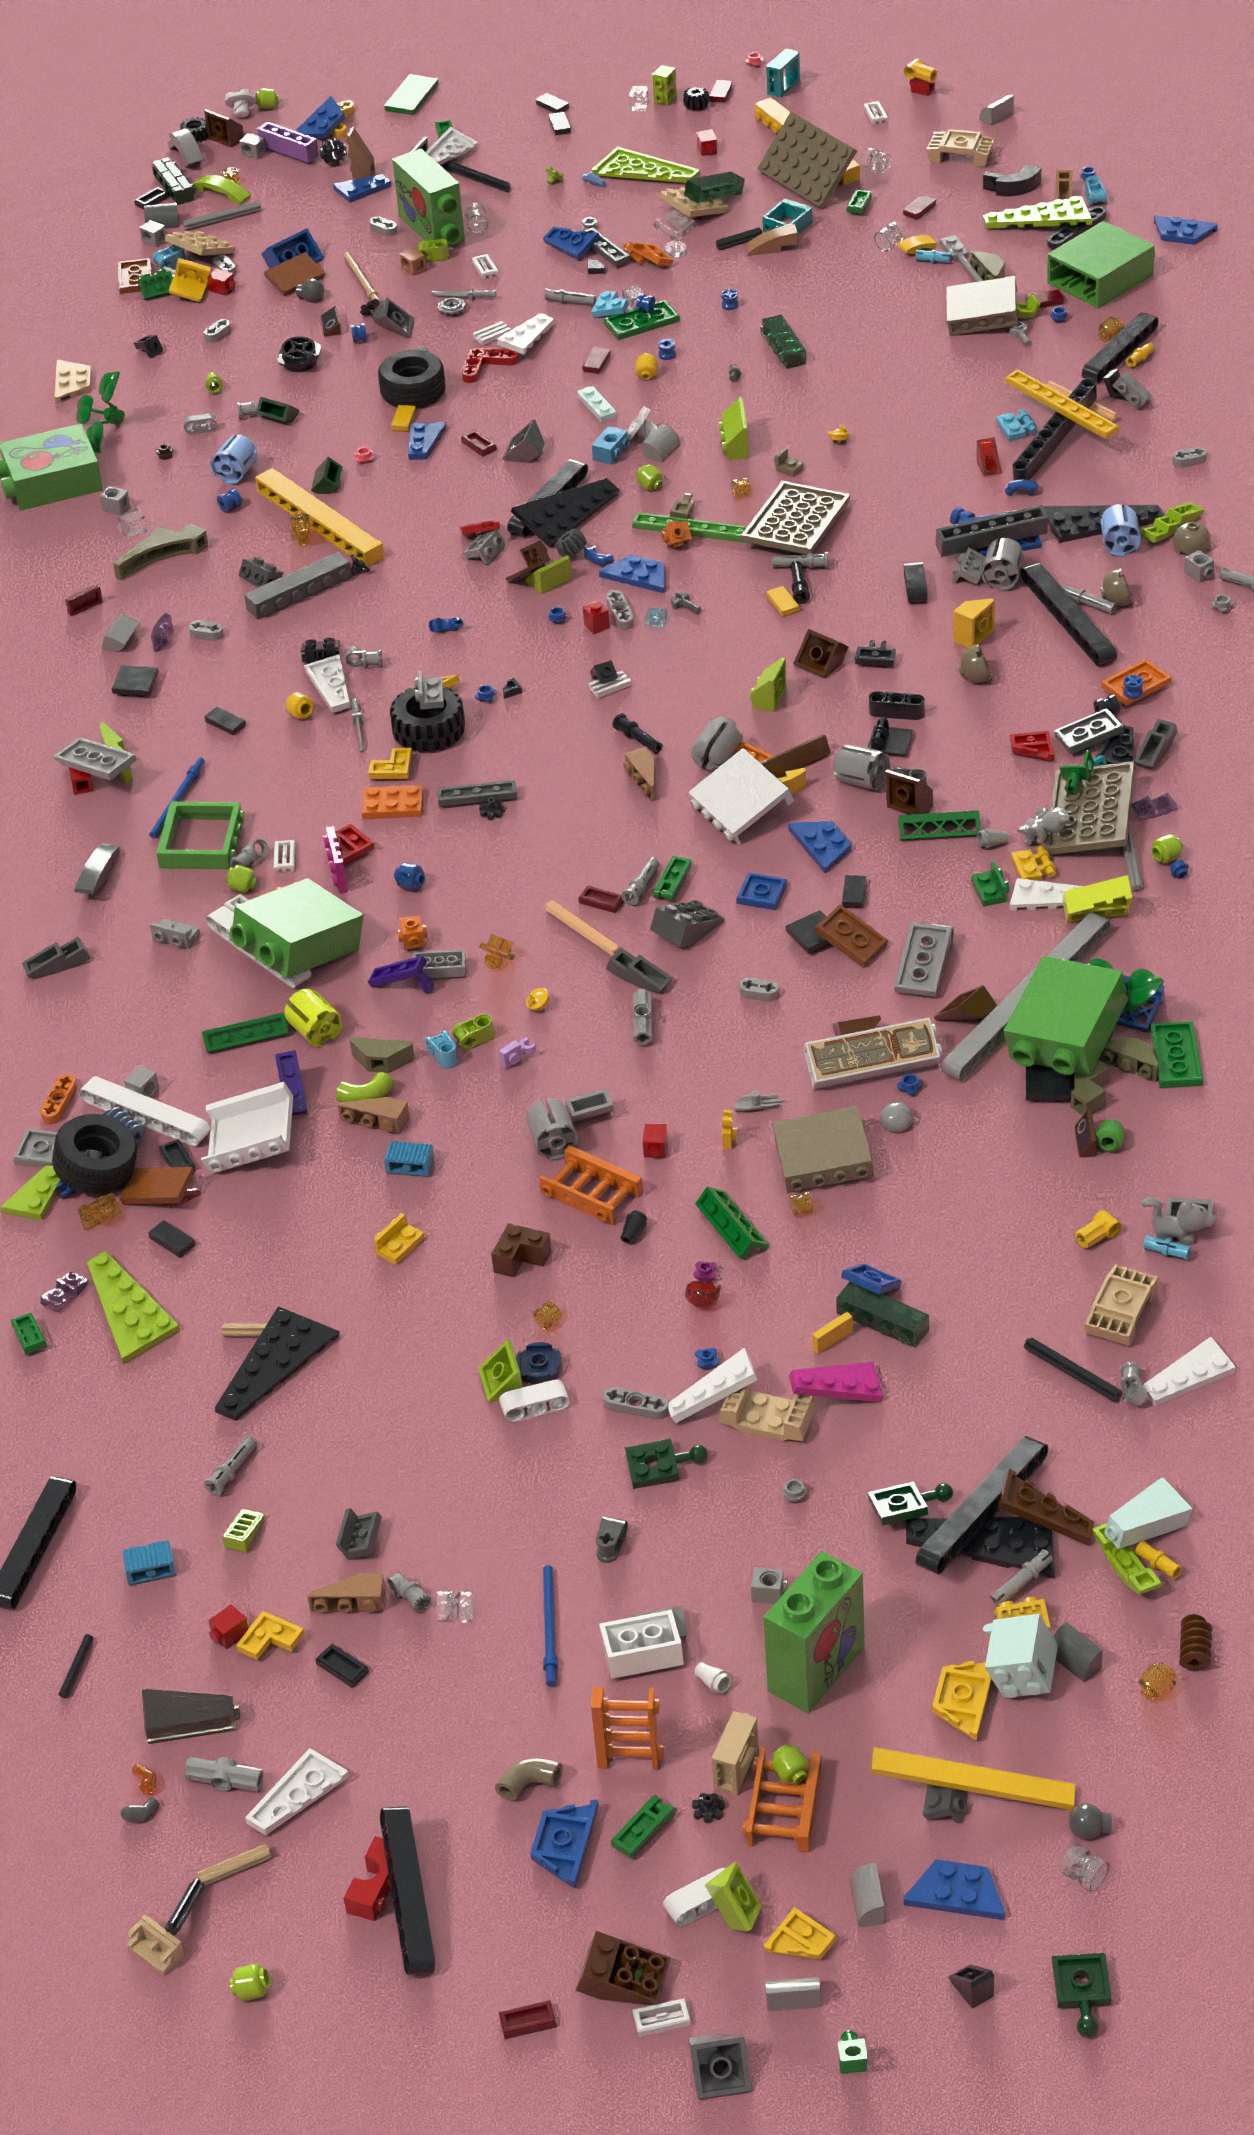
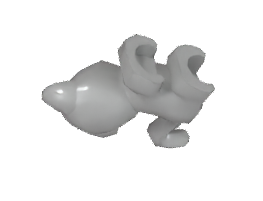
M1057 807L1050 811L1047 808H1041L1036 811L1037 816L1027 819L1017 829V832L1023 833L1027 837L1025 840L1026 845H1031L1035 840L1037 843H1043L1047 838L1048 832L1058 834L1067 825L1070 815L1064 807Z
M1148 1197L1141 1201L1143 1207L1154 1206L1151 1223L1157 1238L1163 1240L1169 1238L1173 1242V1237H1176L1180 1240V1244L1186 1246L1193 1245L1195 1231L1211 1227L1217 1221V1217L1209 1214L1203 1206L1191 1204L1187 1201L1181 1203L1177 1217L1161 1212L1163 1204L1157 1198Z

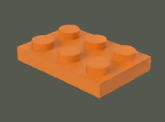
M1144 659L1101 681V688L1109 694L1115 695L1122 704L1128 706L1171 684L1172 677L1149 660ZM1139 675L1143 678V694L1140 698L1130 699L1124 696V678L1126 676Z
M423 786L364 788L362 818L422 816Z

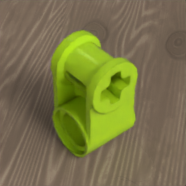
M446 239L423 240L418 244V251L424 255L426 254V262L445 261L450 257Z
M480 1014L470 1020L458 1023L453 1028L452 1034L460 1041L461 1048L469 1050L494 1038V1027L490 1015Z

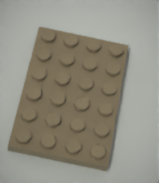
M790 111L757 169L824 209L856 155L857 150Z
M782 481L742 533L741 541L807 555L815 550L849 503L850 494Z
M1134 761L1094 766L1090 780H1079L1076 793H1073V789L1072 793L1065 791L1067 780L1063 779L1060 771H1056L1051 810L1057 807H1064L1070 818L1067 825L1058 834L1047 833L1045 849L1050 855L1127 846L1136 770Z

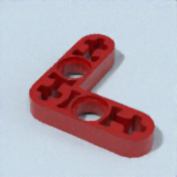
M471 349L462 369L463 381L465 383L476 382L483 364L509 366L517 364L519 362L518 352L510 349Z

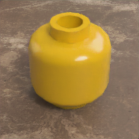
M645 353L636 359L635 373L639 378L649 380L657 375L658 360L652 354Z
M293 693L286 700L287 712L297 719H307L313 713L314 703L310 697L303 693Z

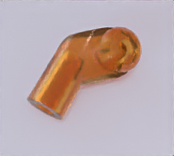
M136 1763L132 1773L141 1779L140 1791L146 1795L153 1793L157 1787L156 1773L141 1763Z

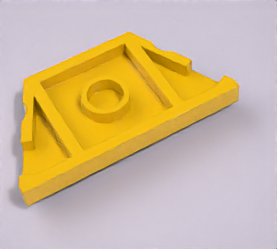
M969 1661L961 1665L942 1667L934 1697L932 1713L973 1740H977L992 1683V1678L985 1669L986 1662L974 1664V1661Z

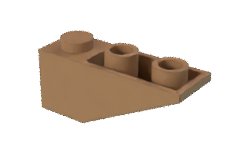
M352 127L346 135V143L349 144L348 157L351 160L350 172H352V177L360 179L373 176L376 171L374 156L356 129Z
M646 746L625 753L623 766L626 773L632 776L634 783L641 787L645 796L647 795L652 802L655 801L654 756Z
M390 1097L341 1102L338 1104L340 1120L400 1134L410 1117L408 1102Z
M358 1573L308 1593L310 1612H383L385 1596L383 1573Z

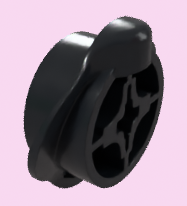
M291 337L282 344L277 362L279 365L285 366L294 372L307 371L315 366L321 345L308 337Z

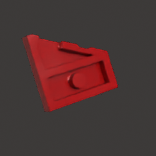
M497 520L463 525L459 526L461 534L469 537L475 536L476 532L500 529V524Z
M1049 731L1010 734L1012 753L1055 761Z
M351 823L335 831L344 865L375 849L374 842Z

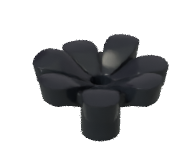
M373 299L367 305H362L360 313L362 315L370 313L373 318L374 310L380 305L378 299Z
M354 554L350 555L354 564L351 567V573L355 575L358 570H364L365 572L370 570Z
M490 797L486 804L480 805L479 811L482 817L487 815L488 820H493L494 815L498 818L501 817L502 813L505 812V808L499 800Z
M701 1793L699 1800L695 1799L692 1802V1808L696 1809L694 1818L699 1820L704 1816V1822L706 1823L712 1822V1816L720 1820L723 1817L720 1809L725 1808L724 1801L720 1800L716 1793Z

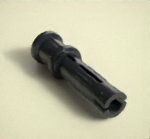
M793 561L790 564L793 579L791 586L794 593L793 599L796 603L804 604L810 598L808 583L804 580L801 562Z
M620 713L614 718L613 728L621 730L627 738H634L654 754H658L657 751L660 752L662 750V743L641 730L638 724L627 719L625 714Z

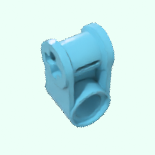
M1095 176L1086 178L1085 196L1088 204L1107 203V193L1100 179Z
M174 244L157 251L153 255L154 263L159 265L162 270L165 266L171 269L175 268L179 258L186 260L184 248Z
M446 1030L441 1031V1034L434 1037L425 1038V1044L429 1053L433 1055L442 1068H453L458 1064L456 1044L452 1041Z

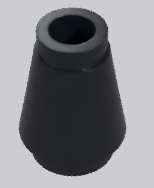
M636 1210L627 1215L620 1237L622 1242L629 1245L633 1243L647 1226L646 1215Z

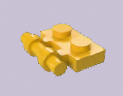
M1043 846L1037 847V854H1033L1031 849L1011 853L1012 863L1020 879L1042 881V875H1048L1050 878L1056 875L1055 865L1050 861V854Z

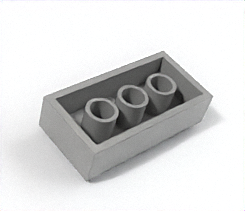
M465 950L414 952L413 958L423 955L427 960L423 971L429 978L466 976Z

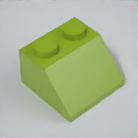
M780 658L764 669L761 676L757 678L756 686L750 691L752 708L772 712L776 710L787 689L786 658Z

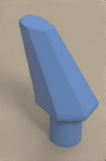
M589 172L582 175L583 181H589L590 184L606 187L605 181L594 173Z

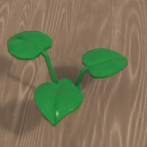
M118 371L104 374L99 384V394L102 395L101 399L110 406L109 408H106L104 411L93 409V398L90 395H83L77 404L76 419L80 424H86L89 421L91 411L103 414L104 418H106V421L93 422L92 426L86 430V435L93 452L101 453L103 424H121L125 417L123 410L117 409V406L109 402L114 394L120 375Z
M1100 958L1091 959L1087 963L1113 969L1109 962ZM1135 970L1127 981L1129 988L1126 992L1128 1002L1122 1014L1125 1011L1136 1012L1141 1004H1144L1156 994L1164 980L1149 970ZM1114 1027V1029H1113V1031H1112V1033H1111V1035H1110L1108 1041L1112 1038V1036H1113V1034H1114L1115 1027Z

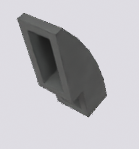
M1157 719L1152 731H1148L1134 763L1153 769L1171 746L1177 734L1176 724Z
M77 936L61 947L55 942L22 962V965L29 978L41 977L71 969L86 962L91 957L86 946Z
M622 947L609 959L606 968L628 983L655 992H661L673 979L640 954L634 957Z

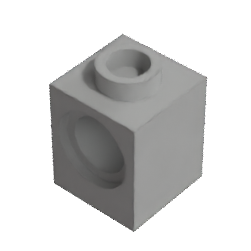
M248 133L240 140L241 155L255 159L262 156L266 152L264 137Z
M150 220L139 227L142 242L154 247H158L165 242V225Z
M109 486L100 495L103 511L122 515L130 506L127 490Z
M1197 550L1185 557L1184 573L1200 583L1213 576L1214 559Z
M141 1065L124 1080L125 1088L150 1097L159 1088L157 1073Z
M754 1567L751 1583L752 1602L775 1604L788 1588V1580H784L783 1570Z

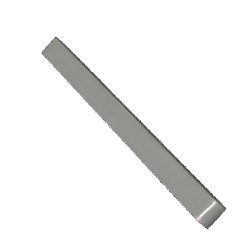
M1090 912L1047 956L1080 962L1107 935L1111 921ZM1037 966L944 1059L941 1067L943 1073L963 1081L1005 1038L1003 1030Z

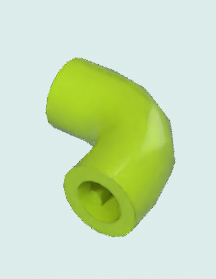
M378 1072L370 1082L362 1085L343 1081L337 1088L336 1100L338 1102L383 1098L393 1088L394 1081L384 1072Z

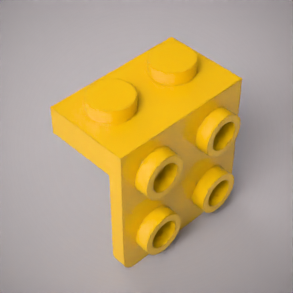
M179 258L169 293L190 299L191 301L200 302L208 284L207 277L210 275L211 267Z

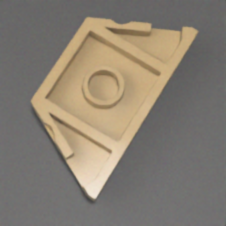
M57 360L56 403H60L61 398L69 395L70 398H73L79 394L91 391V366Z

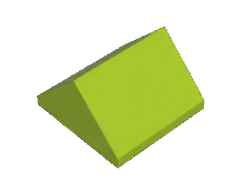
M566 555L538 569L525 578L526 583L543 594L571 580L570 558Z
M506 1340L478 1368L487 1400L490 1403L499 1401L500 1396L505 1392L522 1388L521 1374L511 1341Z
M735 1862L707 1882L705 1887L729 1929L749 1931L752 1929L762 1905L738 1863Z

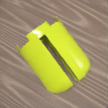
M301 989L289 998L292 1003L287 1002L285 1005L286 1020L311 1045L322 1047L321 1043L330 1038L334 1040L339 1035L343 1027L340 1023L341 1014L318 992L311 989Z

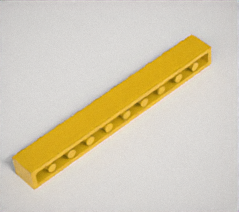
M772 98L755 103V118L777 134L790 112ZM854 160L851 161L839 182L843 186L860 180V165Z
M271 468L255 477L257 492L349 556L354 554L359 561L361 560L365 563L364 566L369 567L384 559V547L379 540L373 538L369 533L360 529L357 525L341 516L281 473Z

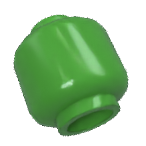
M1116 1120L1103 1121L1098 1126L1096 1132L1097 1146L1106 1152L1117 1151L1122 1146L1126 1135L1123 1125Z

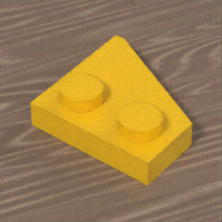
M794 1907L763 1947L769 1953L821 1960L836 1942L837 1938L835 1934Z

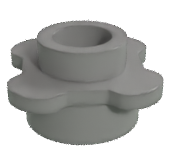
M1220 594L1215 597V602H1211V607L1216 608L1218 611L1226 612L1234 603L1230 601L1229 596Z

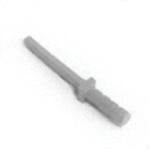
M470 288L469 291H431L434 296L469 297V301H473L474 297H496L497 295L496 290L474 291L473 288Z
M354 698L351 700L353 710L352 722L357 725L360 752H364L360 723H363L362 712H360L359 700Z

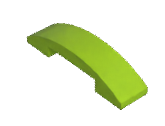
M206 175L192 183L196 190L204 192L209 188L227 194L229 201L242 204L251 197L250 193L239 184L217 175Z
M1107 1523L1092 1529L1095 1539L1106 1559L1120 1579L1132 1591L1141 1595L1162 1586L1161 1581L1150 1567L1145 1568L1129 1546L1118 1549L1104 1534Z

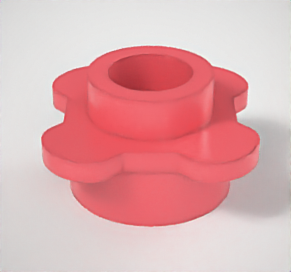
M753 52L748 55L745 63L751 66H758L761 61H764V58L761 57L760 53Z
M368 447L358 448L355 452L356 461L366 463L373 460L372 450Z

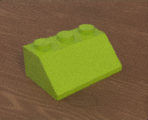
M738 398L722 414V422H719L722 451L726 453L727 460L748 458L747 424L742 398Z

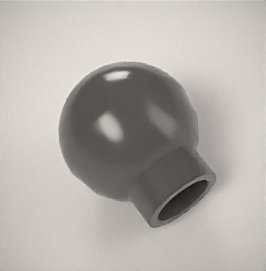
M317 279L306 280L303 284L296 287L297 297L304 298L309 302H317L324 296V286Z
M1088 1803L1080 1804L1070 1813L1069 1827L1072 1833L1080 1839H1094L1100 1833L1110 1834L1111 1813L1101 1812L1094 1805Z

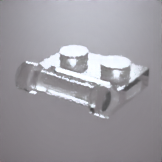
M675 208L661 220H655L653 226L657 230H661L669 235L671 240L677 242L693 230L697 224L692 218ZM667 225H670L671 227H673V228L675 229V231H673L672 229H670L669 227H667Z

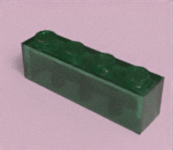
M730 171L689 179L685 185L684 196L700 203L740 195L743 191L745 178Z
M782 314L763 318L762 326L760 327L761 335L765 336L768 345H771L774 354H777L780 363H783L786 369L806 365V349Z
M849 1282L836 1297L837 1314L843 1315L848 1312L853 1316V1321L876 1330L883 1335L892 1337L903 1344L916 1348L929 1331V1314L883 1294L879 1295L852 1282Z

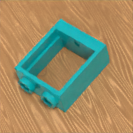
M785 49L766 66L768 95L781 98L800 81L799 52Z
M783 199L762 217L763 232L795 224L798 235L813 222L812 207L788 199ZM784 217L794 220L790 224L781 222Z

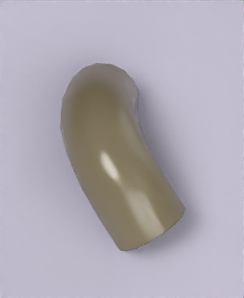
M539 1757L522 1759L511 1765L501 1775L495 1785V1790L502 1798L514 1801L518 1798L522 1789L529 1784L542 1783L555 1787L561 1779L563 1765L562 1763Z

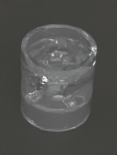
M868 147L862 154L861 164L867 169L885 174L891 167L892 157L889 153L880 152L876 148Z
M480 203L469 204L465 209L468 229L473 233L484 232L489 223L485 207Z
M892 222L875 234L874 241L881 251L888 252L898 245L899 242L905 240L906 232L900 223Z
M438 1590L436 1601L437 1622H452L456 1618L458 1622L472 1623L474 1617V1592L459 1591L457 1594H454L453 1590Z
M1076 1843L1070 1847L1060 1864V1872L1072 1880L1078 1878V1884L1093 1892L1104 1881L1110 1865L1109 1862L1098 1855L1091 1856L1090 1850Z

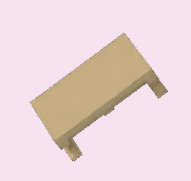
M146 1914L127 1933L131 1938L127 1943L128 1948L164 1976L185 1957L181 1941L169 1932H166L164 1928Z

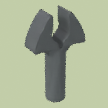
M676 592V598L671 596V605L675 610L683 606L697 614L701 612L700 606L689 601L688 593Z

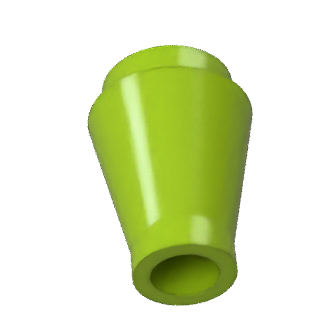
M210 372L207 375L206 389L211 393H217L222 389L223 382L216 373Z

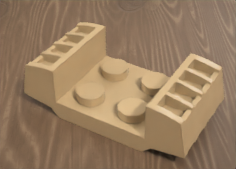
M948 129L946 132H934L927 148L929 161L941 163L945 152L948 154L974 155V167H983L990 156L995 138L983 136L980 132Z
M1115 1264L1111 1272L1107 1274L1092 1304L1091 1311L1085 1322L1086 1334L1130 1346L1135 1338V1324L1146 1302L1151 1304L1156 1294L1158 1276Z
M751 1384L726 1397L718 1422L732 1426L740 1432L780 1441L787 1439L803 1441L817 1404L812 1395L795 1394L793 1400L751 1391Z

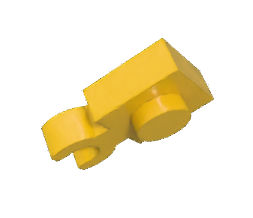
M723 1110V1149H732L733 1141H737V1128L733 1127L732 1111Z

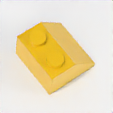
M994 599L965 601L954 610V642L969 648L981 643L994 631Z

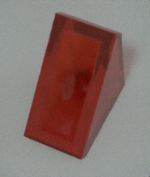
M995 437L977 440L976 462L983 476L1002 473Z

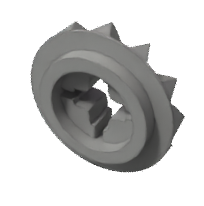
M455 297L446 298L438 304V310L445 316L458 315L465 309V302Z

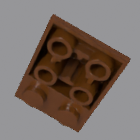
M596 1931L589 1945L575 1991L600 2000L657 2005L671 1958ZM642 1968L639 1979H634L635 1972Z

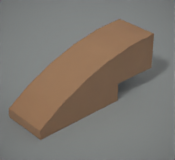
M1056 170L1055 200H1066L1072 197L1073 170Z
M795 224L772 229L746 243L748 256L781 252V246L798 245Z

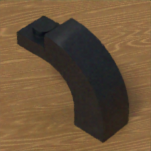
M1026 164L1020 172L1012 175L985 171L983 174V189L995 191L996 196L1007 197L1029 193L1041 183L1042 167Z

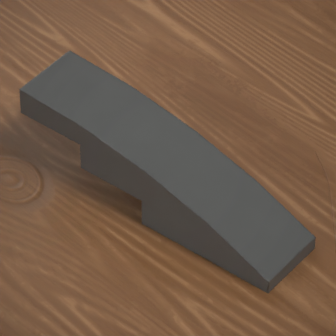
M100 844L95 849L79 876L74 888L75 892L94 894L107 881V873L113 868V859L120 853L119 845Z

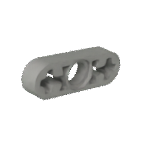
M618 590L608 592L606 595L607 605L617 627L623 630L632 628L634 625L633 614L623 593Z
M617 1387L608 1388L603 1393L604 1406L608 1410L657 1420L665 1418L669 1413L668 1401L662 1396ZM634 1400L642 1402L639 1406L630 1405Z

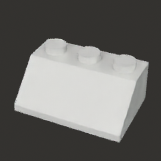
M672 1610L599 1624L611 1679L684 1665L682 1644Z

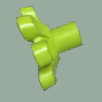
M551 166L546 167L545 171L548 172L549 176L546 181L547 183L552 185L554 180L561 182L564 180L562 173H558Z

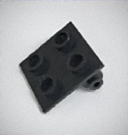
M325 638L324 641L316 642L315 639L305 640L300 650L301 653L305 652V654H301L302 662H316L315 652L317 661H319V651H322V659H325L324 651H326V658L340 655L339 651H335V649L339 648V640H335V638Z
M882 717L877 721V726H874L867 748L882 751L884 754L905 756L913 730L889 727L887 718Z

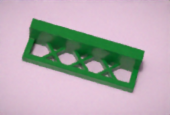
M979 810L898 816L900 840L975 836L978 834V831H981ZM965 822H976V831H967L962 825ZM945 823H955L958 826L953 832H947L942 828ZM927 824H934L938 827L933 833L929 834L922 829ZM914 825L917 828L913 835H904L903 826Z
M283 1012L201 1031L206 1052L289 1033Z
M711 1187L705 1188L695 1204L740 1259L746 1260L754 1248L768 1249L770 1246L725 1191Z

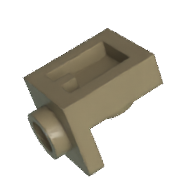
M784 447L775 455L774 462L778 472L794 477L804 468L802 461L788 457V448Z

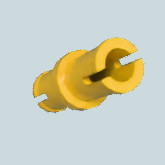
M1146 343L1141 348H1137L1131 356L1127 357L1126 364L1129 367H1135L1139 362H1143L1149 354L1154 352V346L1151 343Z
M1141 1541L1137 1545L1135 1553L1150 1562L1151 1567L1154 1569H1160L1172 1579H1176L1181 1574V1565L1169 1559L1162 1550H1156L1145 1541Z

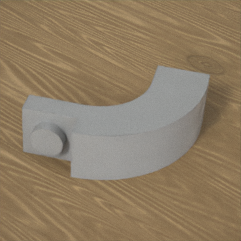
M184 128L169 133L171 139L167 143L169 149L175 147L178 149L185 167L200 163L203 160L200 149L189 130Z

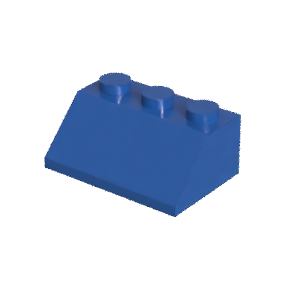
M308 228L268 247L261 254L269 269L305 252L314 262L324 258Z

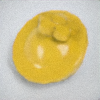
M842 425L839 426L840 429L828 432L830 439L837 440V443H841V440H847L850 434Z
M538 988L527 995L526 1006L534 1011L544 1009L550 1000L548 991L545 988Z

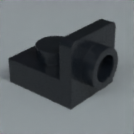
M148 335L134 342L135 348L146 351L148 357H153L163 351L157 335Z
M1118 369L1111 370L1103 380L1110 397L1118 396V398H1122L1124 396L1112 386L1120 377Z
M612 660L594 665L590 671L592 679L598 678L600 684L618 678Z

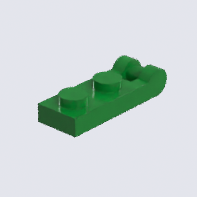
M672 856L654 889L653 897L657 899L667 898V901L674 902L676 894L692 866V859Z
M653 1795L613 1837L611 1846L632 1859L666 1821H670L674 1817L676 1808L670 1804L665 1805L662 1803L661 1798Z

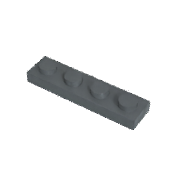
M593 227L585 230L586 233L598 232ZM598 232L600 238L592 245L591 248L615 267L630 261V255Z
M508 780L437 788L438 805L440 807L486 802L490 797L495 798V800L517 798L516 781Z

